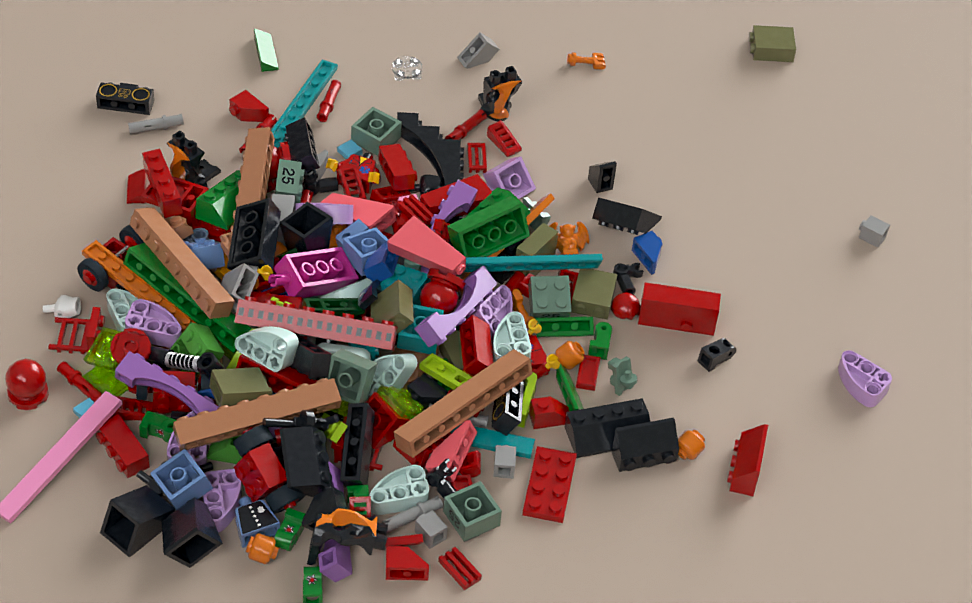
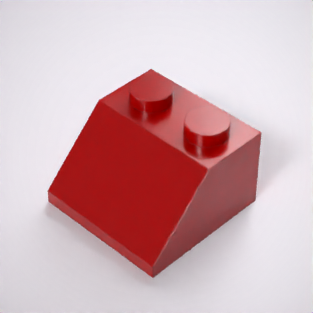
M374 392L366 403H369L375 411L372 448L378 449L394 440V431L398 429L399 425H404L410 419L388 395Z

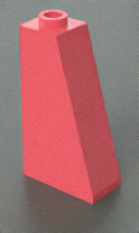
M331 193L320 202L353 205V222L360 219L369 229L376 227L381 233L396 221L395 207L390 204L337 193Z
M415 216L408 220L387 241L388 250L391 253L428 269H440L438 272L447 276L449 272L456 276L457 274L461 275L466 269V257Z

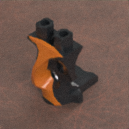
M514 66L506 67L503 73L497 70L490 71V75L484 77L483 93L478 94V100L481 104L480 110L484 111L482 115L486 113L487 117L493 121H505L509 117V111L512 107L510 98L522 85V80Z
M182 131L173 134L172 140L167 142V145L174 152V158L170 164V173L173 177L208 188L207 182L221 173V169L217 166L209 164L205 159L201 160L205 152L197 147L195 141L188 140Z
M338 508L331 514L317 513L307 565L316 564L322 545L331 539L343 546L359 545L368 555H372L373 548L385 550L388 524L378 523L376 515L365 518L358 512Z

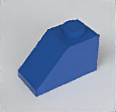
M652 230L646 234L634 237L632 251L651 275L654 274L661 253L662 240Z
M387 241L366 261L363 271L365 276L372 282L376 279L381 282L394 275L399 256L388 250Z

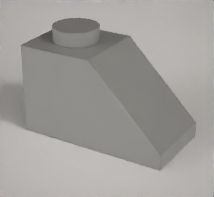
M479 32L457 58L468 69L489 62L500 49L492 39Z

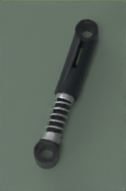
M151 346V354L146 361L151 365L156 364L163 369L175 368L195 371L204 374L209 380L211 379L212 370L224 369L223 364L211 352L195 357L194 355L178 354L171 349Z

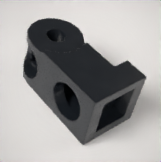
M721 338L702 347L697 361L710 372L715 369L716 365L732 358L736 353V347L726 338Z

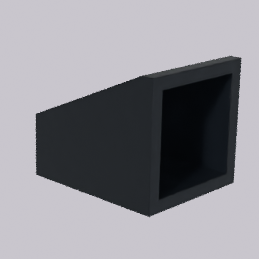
M306 202L280 221L287 250L296 248L297 252L301 253L329 249L333 217L311 203Z
M145 485L110 500L100 534L128 557H131L162 532V521L169 517L175 511V508Z
M195 497L162 521L164 555L189 568L223 544L207 504Z

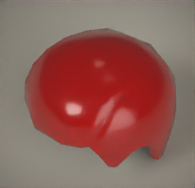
M620 293L612 300L611 311L617 318L632 320L635 315H639L640 302L631 293Z

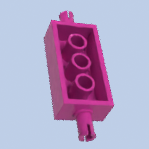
M342 247L285 255L274 267L276 274H271L268 282L272 283L270 284L271 287L283 285L288 296L307 298L325 295L353 284L359 277Z

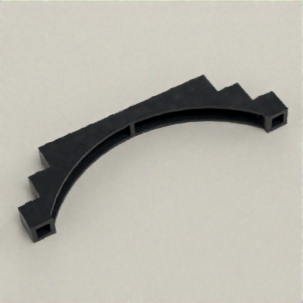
M397 112V120L402 122L401 138L412 144L429 160L438 176H441L442 187L457 182V180H462L464 173H460V171L464 169V160H460V158H464V147H461V140L443 139V134H439L440 126H422V121L418 120L419 113ZM463 215L455 216L452 219H450L447 223L452 224L458 220L463 219ZM399 256L397 264L404 266L405 258Z

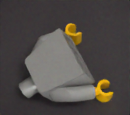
M244 263L224 275L221 285L235 300L231 311L236 312L238 299L244 300L245 296L250 297L259 274L262 275L265 281H268L270 274H273L269 265H264L259 269L258 266L246 265Z

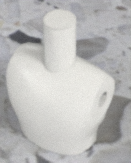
M61 295L57 299L56 304L44 305L43 312H54L55 317L71 318L80 314L81 301L79 297Z

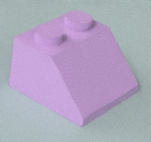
M521 156L510 158L483 174L487 184L492 188L496 189L498 187L511 191L518 199L536 189Z

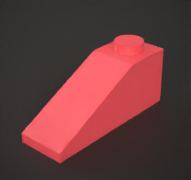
M466 420L433 450L425 466L428 472L449 458L450 461L446 464L449 469L456 467L457 469L451 476H447L445 480L454 482L477 434L470 420Z

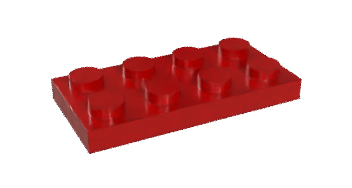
M537 446L522 516L563 523L577 457L576 453Z

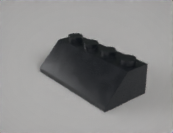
M270 198L236 207L227 265L229 270H233L245 263L246 265L258 266L259 269L264 265H269L273 271L281 211Z
M643 398L566 412L564 428L573 451L577 454L576 458L612 452L616 428L650 422V416Z

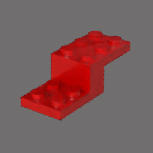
M172 176L181 196L183 214L176 216L184 217L187 224L193 230L205 228L208 231L209 239L221 242L220 236L231 232V228L225 230L195 218L196 198L208 191L209 188ZM149 184L141 194V201L159 207L152 187Z

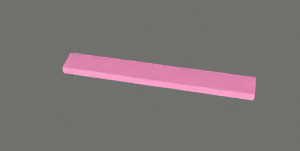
M105 391L0 502V517L11 524L122 405V401Z

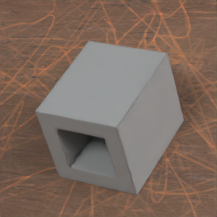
M870 215L866 221L863 220L860 224L859 230L861 232L859 238L878 248L886 239L890 224Z
M496 445L493 477L514 479L516 447Z
M433 510L426 514H421L415 520V533L423 534V542L429 549L447 539L448 527Z

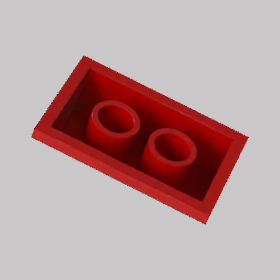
M767 424L741 432L740 440H735L733 451L737 452V454L732 455L730 467H734L733 471L729 470L727 482L731 483L730 492L754 496L768 431Z

